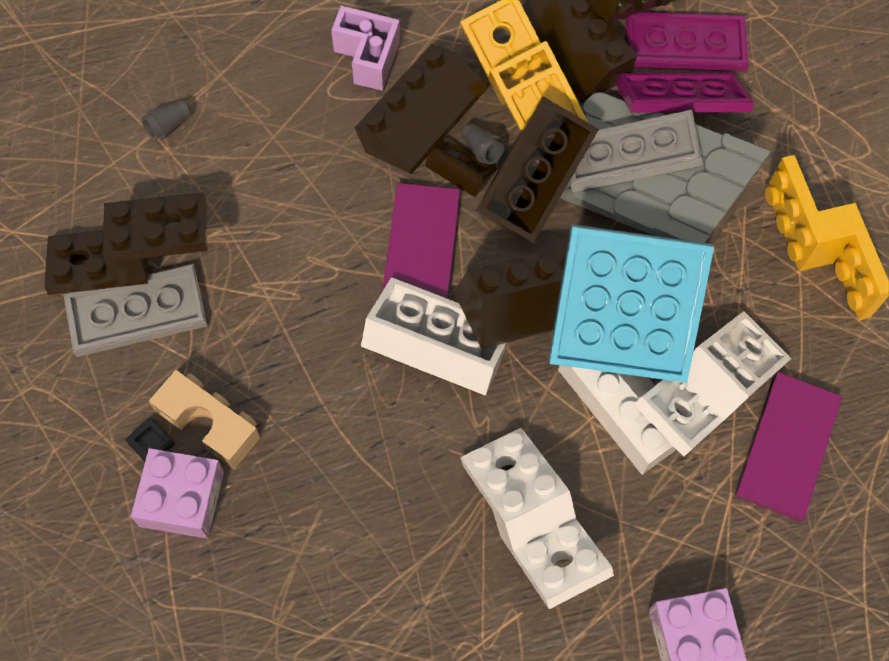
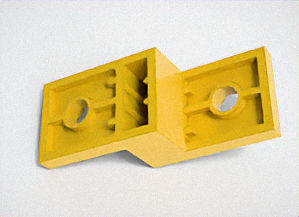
M500 0L460 21V25L501 105H507L519 131H521L534 106L542 96L588 122L547 41L540 42L519 0ZM498 28H504L510 33V40L505 44H499L493 39V32Z
M795 155L783 157L765 189V196L768 204L773 206L777 216V228L780 233H784L788 243L787 251L791 261H795L799 272L835 263V273L839 281L843 282L847 291L849 307L855 311L858 320L870 318L889 297V280L856 203L818 211Z

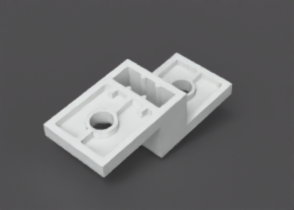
M743 311L694 350L687 383L662 380L645 393L634 405L661 432L670 445L676 448L684 457L792 358Z
M522 428L460 457L464 469L492 508L501 539L548 609L614 576L611 564L577 521L570 490ZM505 465H514L510 470L505 471L501 469ZM563 559L572 561L566 567L554 566Z

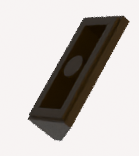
M445 137L436 146L425 162V166L474 197L482 191L497 171L494 165L479 162L473 152L448 137Z

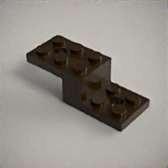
M204 192L104 203L103 230L48 236L44 286L47 294L54 295L148 284V258L208 251L207 212ZM171 222H179L174 228H165ZM87 258L84 264L74 265L77 260Z

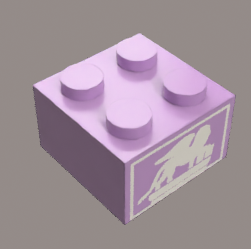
M149 448L131 518L139 527L208 539L224 475L220 462L215 459Z
M727 588L658 601L648 609L661 661H747Z

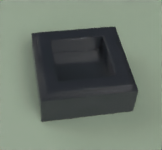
M152 417L125 439L144 462L146 461L149 448L168 451L175 445L173 439Z

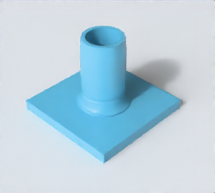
M571 224L548 359L549 364L687 383L714 246L707 243Z

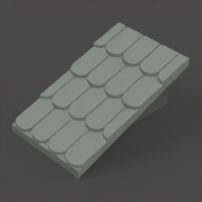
M594 92L581 108L588 123L599 130L664 116V114L659 112L631 113L625 101L601 92ZM695 124L703 166L574 193L569 181L560 199L653 236L713 245L732 219L750 181L766 161L771 151L729 134L721 135Z

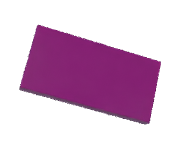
M640 12L625 19L626 43L637 56L634 68L746 72L749 67L745 15Z
M619 73L616 77L615 84L631 113L683 112L687 110H692V112H752L754 101L734 73Z
M397 183L382 292L392 277L448 299L460 189Z
M777 372L774 376L735 496L802 522L806 517L842 396Z

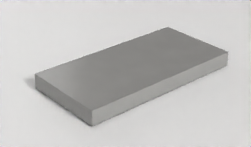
M692 110L598 130L570 179L572 192L703 166Z
M194 263L148 274V284L63 293L73 354L76 357L208 326Z

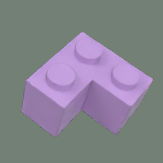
M340 6L331 30L334 52L354 57L352 61L354 84L383 91L400 44V20Z

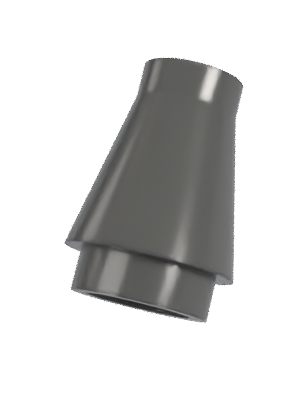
M179 100L176 103L147 111L146 116L142 117L141 121L145 131L153 140L158 138L164 139L182 121L190 117L191 114L185 102Z
M474 123L464 127L462 138L467 142L477 160L486 164L497 162L504 152L501 138L479 128Z

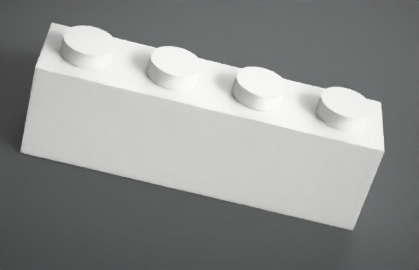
M391 277L366 318L361 347L486 396L508 342L481 349L459 303Z
M559 365L558 371L642 475L677 450L670 445L661 432L634 405L645 393L655 386L649 377Z

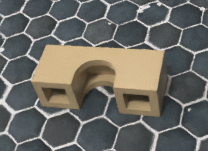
M175 370L152 396L149 403L157 414L180 431L194 418L207 417L212 419V428L202 441L210 453L235 470L260 439L256 429V421L242 411L238 415L229 409L231 404L220 394L214 392L213 395L207 393L202 389L204 384L192 374L188 373L184 376Z

